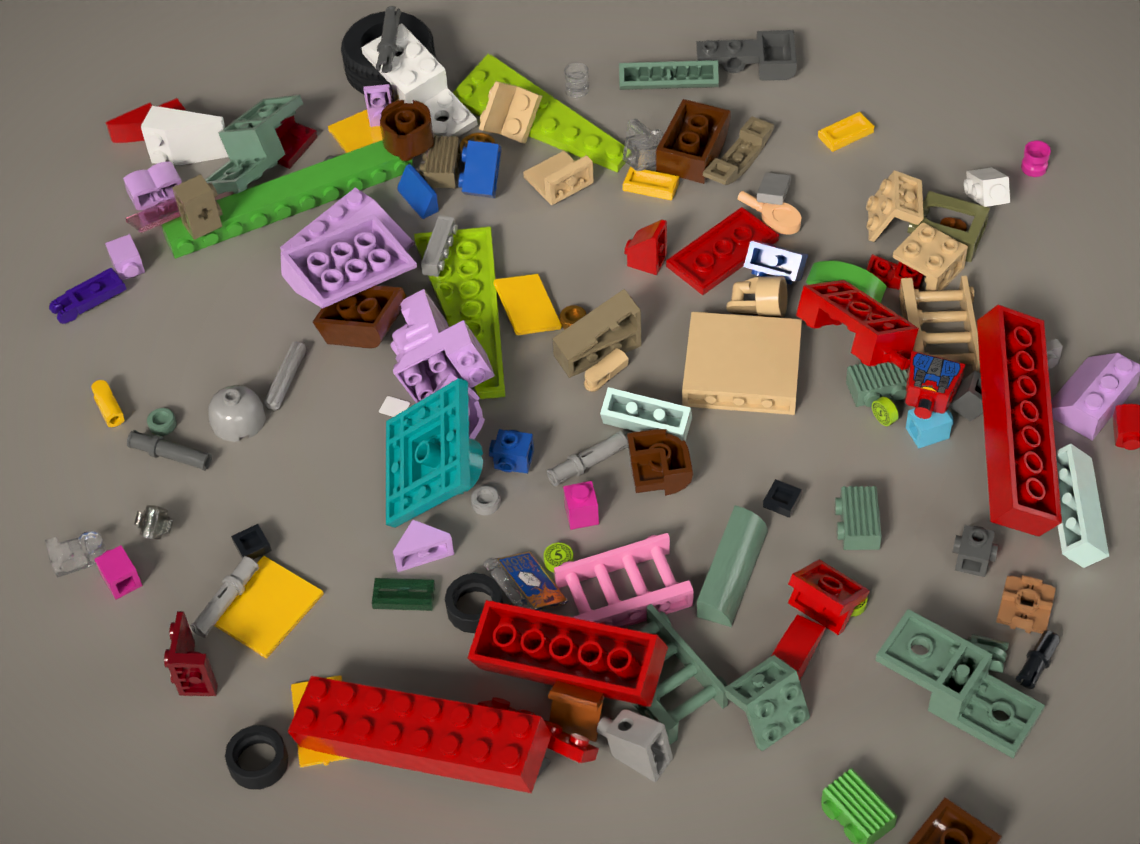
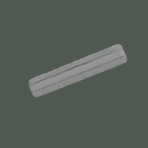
M294 341L291 344L264 400L267 409H279L306 353L304 343Z

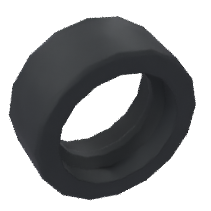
M470 573L462 575L455 579L447 588L445 604L448 619L454 627L463 632L475 633L482 613L471 615L459 611L456 604L460 597L471 592H483L491 596L492 601L503 603L500 586L493 578L485 574Z
M252 725L241 729L232 736L225 751V760L231 777L238 785L247 789L261 790L274 785L282 778L288 767L289 757L283 738L275 729L265 725ZM268 744L274 748L275 758L266 768L258 771H246L239 766L238 759L249 746Z

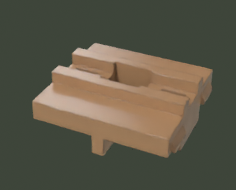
M1023 575L1022 578L1007 576L996 622L1009 625L1011 629L1016 627L1025 629L1026 633L1033 631L1043 634L1048 627L1056 588L1043 584V580ZM1022 600L1030 601L1033 606L1020 604Z

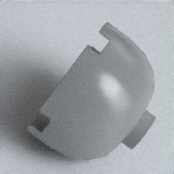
M232 385L219 390L213 396L208 406L209 423L216 436L226 441L237 442L240 441V437L248 435L251 438L262 429L266 420L264 406L260 398L254 391L245 386Z

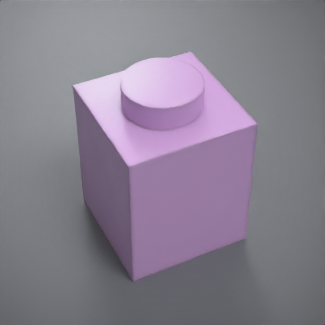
M130 234L105 243L114 269L122 281L145 273L140 255Z

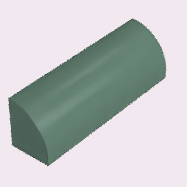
M718 60L619 63L620 90L713 88L719 86Z
M734 506L697 600L698 618L728 627L733 625L768 532L765 522L748 509Z

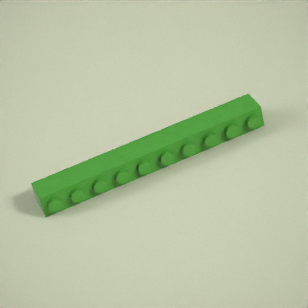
M383 140L251 187L240 193L216 200L223 213L220 216L222 227L195 240L184 227L180 214L160 220L161 227L170 250L176 259L342 198L354 188L361 191L399 177L403 174L406 165L411 164L413 166V161H402L398 156L392 155L385 149Z

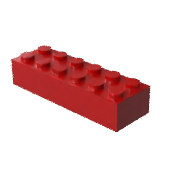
M486 600L467 659L481 670L548 685H554L556 681L604 693L603 696L651 707L668 646L658 635Z

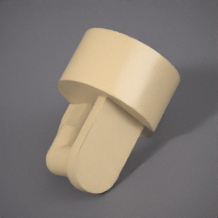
M784 276L754 277L742 282H736L732 289V299L727 303V311L735 314H758V316L784 317L788 302L787 284ZM744 294H755L756 301H744Z

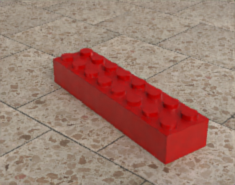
M998 304L977 320L990 521L1039 537L1062 523L1044 320Z
M316 676L310 677L288 729V733L299 747L320 753L531 794L552 735L541 716Z

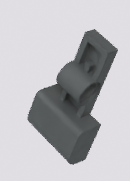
M794 30L757 31V39L696 41L697 61L718 60V65L723 64L724 70L729 73L742 71L745 64L758 63L759 79L762 81L788 80L796 74L797 60Z

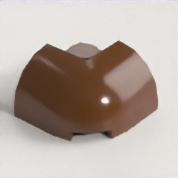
M667 429L627 433L631 470L636 493L664 490L665 496L685 489L691 483L693 470L689 448L685 440L682 441L677 436L667 433Z

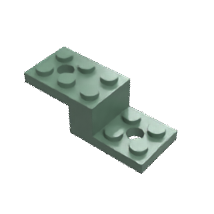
M300 95L262 99L218 133L230 161L205 179L207 183L211 182L214 185L218 195L230 191L236 194L246 190L247 185L251 181L261 178L263 176L262 173L266 169L278 164L277 161L285 155L275 128L281 125L283 119L293 116L296 113L295 110L303 105Z
M907 609L876 654L875 661L932 692L928 707L929 712L1013 759L1045 707L1041 702L988 674L993 654ZM915 645H922L927 648L928 653L918 655L911 648ZM998 710L1003 711L1009 716V719L1006 721L996 720L992 713Z

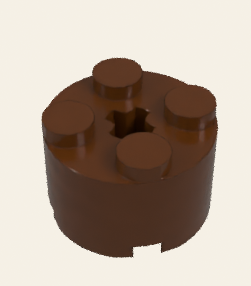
M404 100L392 102L381 112L380 127L383 145L389 153L398 156L402 161H410L434 145L430 110L425 104L412 100L413 103H404Z

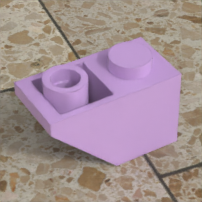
M389 84L364 87L370 127L380 126L382 110L394 102L392 88Z

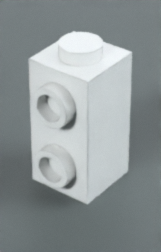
M992 167L966 171L967 179L964 180V191L969 198L984 207L1010 203L1008 176Z

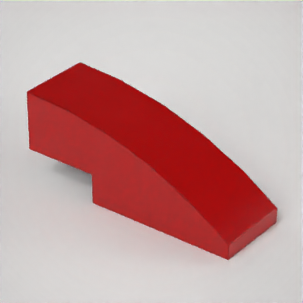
M177 98L157 106L186 111ZM151 102L105 122L113 143L145 141L141 125L153 106Z
M797 614L772 655H775L796 670L800 681L826 627Z

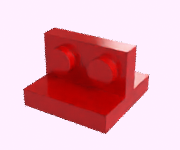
M819 559L792 574L788 585L793 587L794 590L788 604L839 635L844 632L854 608L866 600L870 590Z

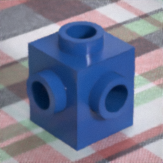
M499 429L496 440H491L489 447V456L493 457L494 469L504 472L528 474L534 454L533 434L517 430Z

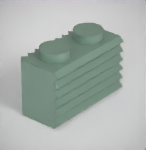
M889 362L877 364V366H867L860 363L859 365L855 364L854 366L850 365L847 367L846 385L848 390H850L855 406L865 405L872 407V403L882 396L894 401L903 400L906 396L908 370H901L898 366Z
M841 487L840 498H835V515H841V522H837V540H843V550H879L882 536L877 487Z

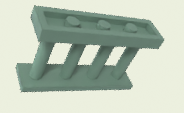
M650 604L647 606V624L637 631L649 634L656 633L668 646L665 660L675 654L685 667L657 685L651 707L631 704L642 716L665 725L669 744L671 745L678 740V725L681 719L712 698L722 709L728 706V698L724 691V688L728 685L721 676L718 675L716 677L673 629L667 615L662 611L658 612ZM693 676L704 687L703 690L672 711L670 709L665 710L660 704V698Z

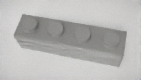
M438 215L421 262L423 275L438 277L440 271L444 270V260L449 255L448 248L453 244V234L457 233L454 217Z

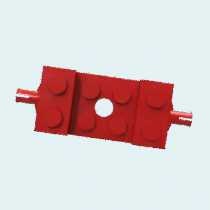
M845 280L803 285L796 316L805 321L807 326L818 329L822 326L841 325L843 323L849 331L856 333L851 353L858 357L863 364L877 366V364L889 362L895 364L901 370H906L909 367V359L918 334V327Z

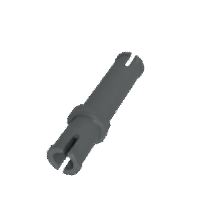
M395 6L387 7L385 10L381 41L377 45V52L379 54L376 69L380 71L381 64H383L382 73H389L392 70L393 57L397 53L396 38L401 10L398 8L395 15Z
M133 430L127 438V446L129 448L148 452L154 458L161 456L200 468L204 471L209 468L212 461L211 453L167 441L160 435L150 436Z

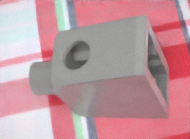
M627 709L621 710L615 720L604 716L598 723L597 733L607 738L612 756L656 783L673 759L665 725Z

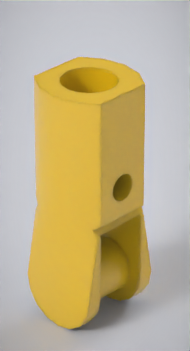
M104 380L95 381L91 386L94 400L107 426H119L125 421L123 412L113 396L108 383Z

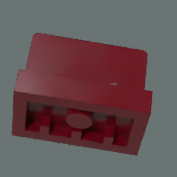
M177 611L176 620L171 622L169 629L170 649H166L164 654V665L166 668H169L171 673V683L175 684L179 696H216L218 684L207 654L194 651L195 640L184 611Z

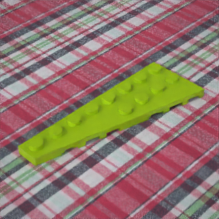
M487 54L452 92L472 114L481 116L489 101V91L496 81L519 86L542 96L528 135L529 137L580 158L587 155L593 163L617 173L631 157V150L490 54Z
M491 227L459 229L456 234H453V244L448 248L449 255L444 260V270L440 271L438 277L428 276L448 326L451 327L464 320L487 353L495 376L474 386L475 393L480 399L506 397L497 290L493 283L495 267ZM432 232L414 234L415 246L421 260H423Z

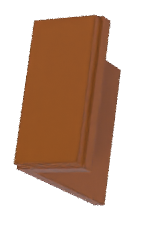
M556 681L548 694V698L552 699L549 722L559 724L563 727L562 731L569 735L579 734L588 738L589 741L596 742L598 737L597 726L601 719L604 693Z

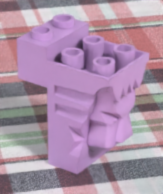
M424 289L403 299L401 302V312L407 324L392 334L394 341L390 345L397 355L395 359L398 362L394 365L393 373L416 403L431 395L450 373L457 378L468 381L469 388L495 376L487 353L464 320L449 327L447 321Z

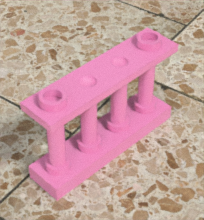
M668 533L652 535L645 540L574 562L568 561L554 568L557 588L569 586L579 611V615L574 616L576 619L626 628L647 621V606L650 604L658 612L662 611L666 615L693 606V588L690 581L676 582L665 555L670 554V537ZM651 559L654 560L665 585V588L653 592L647 590L637 567V564ZM625 568L637 597L621 601L608 573ZM597 577L608 606L591 610L580 582Z

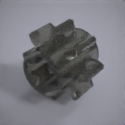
M147 505L146 510H143V512L137 511L134 525H137V528H141L140 535L151 539H161L162 534L171 532L173 519L167 516V509Z

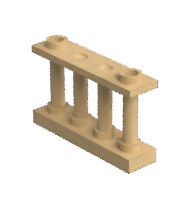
M961 276L959 290L919 291L914 289L912 278H901L899 302L902 317L919 328L913 351L930 355L929 352L924 351L926 344L967 343L969 353L930 356L965 365L971 364L973 372L977 371L980 373L978 331L972 305L974 302V288L969 287L967 276ZM960 301L961 311L922 312V310H917L919 302ZM964 322L965 332L926 333L921 331L920 326L923 323Z

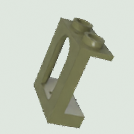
M928 191L923 201L924 219L920 224L926 223L968 246L966 261L971 262L987 227L990 208ZM937 206L974 216V220L968 232L937 224L926 218L930 207ZM909 223L907 233L911 234L919 225Z

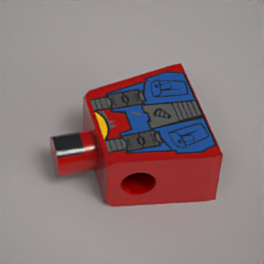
M912 351L907 371L905 403L915 407L914 413L921 419L930 418L932 412L945 413L961 385L965 364Z

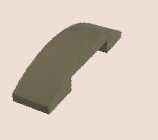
M752 116L740 129L738 140L721 159L715 158L703 171V176L724 185L735 182L749 169L758 157L774 129V124Z

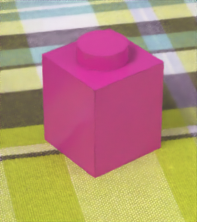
M592 481L563 486L564 504L570 530L599 525L598 503Z
M122 545L108 550L94 559L102 578L115 600L143 586L134 565Z

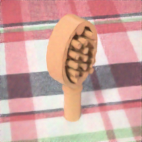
M745 191L739 193L738 200L754 208L757 212H761L762 222L775 232L788 235L797 233L800 230L801 215L790 204L785 202L781 205L760 203L757 201V198Z

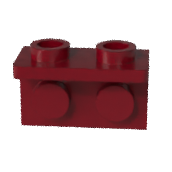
M294 115L283 119L281 125L275 128L285 155L277 161L278 165L290 169L317 139L316 130L296 123Z

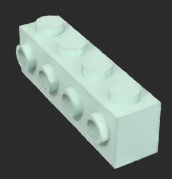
M1069 444L1056 451L1062 523L1058 525L1062 554L1085 568L1109 557L1092 458L1074 445Z

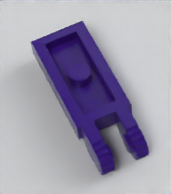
M109 268L65 291V294L49 303V309L52 313L58 314L57 319L60 323L66 324L75 320L78 314L86 312L127 289L125 283L113 268Z

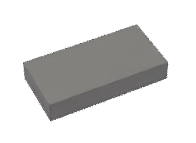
M765 172L757 192V201L776 205L783 204L790 185L791 175Z

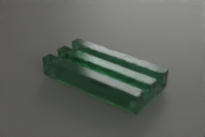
M375 578L372 608L432 611L435 581L430 579ZM380 589H398L397 591H380ZM409 590H427V592H409Z

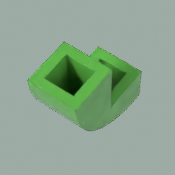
M820 261L814 263L806 280L808 285L845 280L879 303H881L887 287L869 271L840 261Z

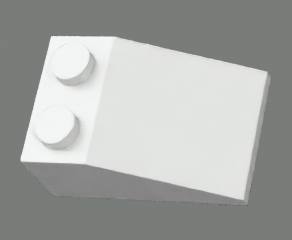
M152 106L141 125L151 163L158 164L170 161L175 167L228 157L218 134L225 128L223 117Z

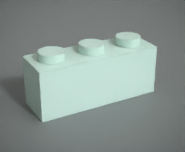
M609 387L600 412L603 424L635 432L667 429V433L677 436L682 441L685 440V442L692 421L690 407Z

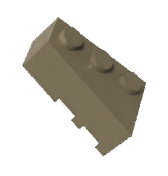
M625 289L552 338L554 357L567 376L571 378L588 370L616 348L627 353L641 346V310Z

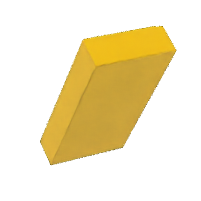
M859 111L819 130L818 138L834 152L874 133V125Z
M630 167L623 182V191L672 201L679 184V176Z

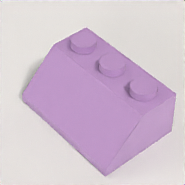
M1119 353L1088 357L1052 398L1053 419L1084 437L1093 440L1112 418L1115 406L1122 405L1136 389L1140 378V365Z

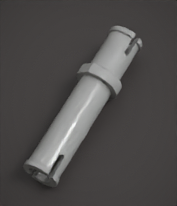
M619 431L578 455L572 454L568 456L565 462L547 470L548 479L553 486H557L575 475L577 477L581 476L587 468L628 448V441L625 435Z
M244 556L232 574L225 576L222 580L223 585L190 625V629L195 634L206 638L209 631L236 596L243 594L245 591L244 586L259 569L258 564L254 560Z

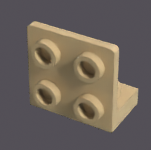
M496 81L489 91V101L486 109L480 116L481 124L479 130L501 134L526 144L542 96L519 86Z
M562 151L524 171L523 176L551 205H554L594 183L593 161L587 155L574 161L565 151Z
M894 170L888 179L882 181L879 190L868 199L866 210H868L866 228L869 231V241L875 242L894 217L916 225L920 224L924 219L922 180Z
M921 223L893 252V258L925 275L926 291H943L964 269L968 246L926 223Z

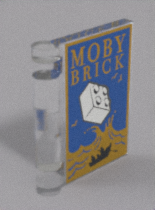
M530 551L495 559L489 558L484 562L486 569L492 570V577L514 606L544 611L567 605L568 599Z

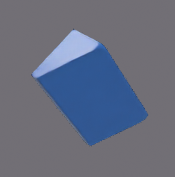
M411 164L406 165L397 187L398 192L422 219L439 212L437 193Z

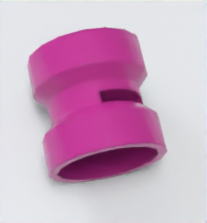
M1031 141L1026 144L1021 164L1024 174L1031 177H1040L1046 173L1051 153L1050 146L1047 143Z

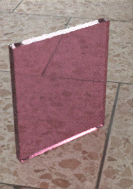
M173 197L126 218V222L143 233L180 217L176 199Z

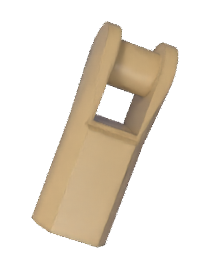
M616 348L597 364L586 370L584 375V387L586 390L591 392L599 390L608 380L628 366L629 358L622 350Z

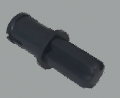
M1049 630L1044 631L1034 649L1028 651L1026 655L1027 661L1016 676L1017 682H1021L1020 685L1028 689L1035 688L1043 670L1049 668L1051 664L1050 658L1059 644L1058 634Z

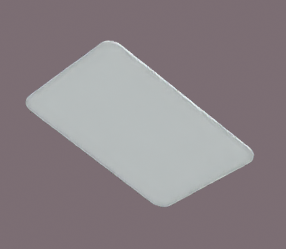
M387 396L379 413L394 417L406 410L410 402Z

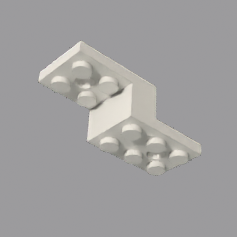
M401 23L398 26L396 45L397 51L402 52V54L393 57L392 70L389 73L381 72L383 64H381V70L379 71L391 84L394 102L404 100V103H413L412 100L425 104L430 110L433 137H460L478 125L477 119L448 89L445 68ZM381 36L362 47L363 55L375 68L379 54L377 52V45L381 41ZM440 116H446L449 118L445 122L436 120Z

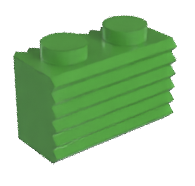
M850 768L843 776H840L823 789L821 806L824 813L831 820L836 819L839 821L840 825L844 827L845 835L852 843L874 844L895 827L896 813L853 768Z

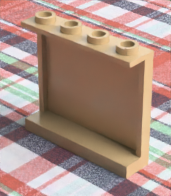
M691 312L682 387V406L795 415L802 319Z

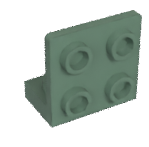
M772 655L724 688L726 697L746 712L756 746L761 751L773 745L810 718L797 671L775 655Z

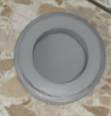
M481 486L475 489L471 494L473 510L480 515L495 513L500 507L499 492L491 486Z

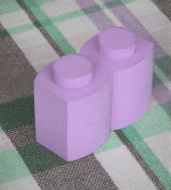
M170 161L155 164L148 170L134 171L123 178L126 191L136 210H146L160 202L175 200L172 187L182 183L181 178Z

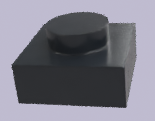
M775 479L763 500V508L790 518L802 496V489Z
M259 524L231 536L241 558L246 556L254 560L272 551Z

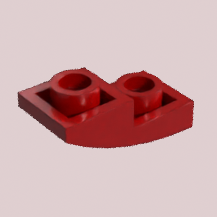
M873 254L865 269L878 277L887 288L900 290L901 278H912L914 289H918L923 276L922 273L900 261L895 264Z

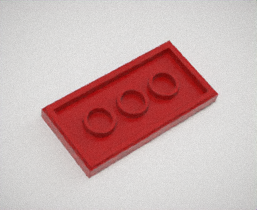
M741 207L667 259L666 267L700 294L704 295L744 266L750 241H761L773 245L779 241V234Z

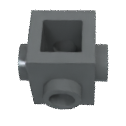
M965 525L963 535H956L952 553L958 554L955 571L985 577L988 562H995L998 544L993 543L995 531L987 530L980 526Z

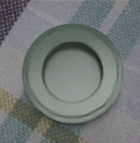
M158 408L147 417L149 430L154 435H168L174 431L177 425L174 413L167 408Z

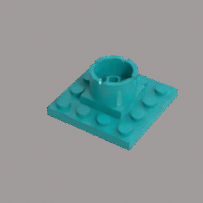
M458 378L386 421V525L396 528L456 495L464 494L465 491L468 492L479 479L483 468V450L478 441L469 438L468 381Z

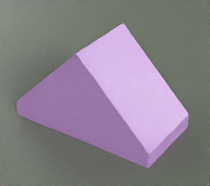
M412 520L393 550L397 572L454 555L450 533Z

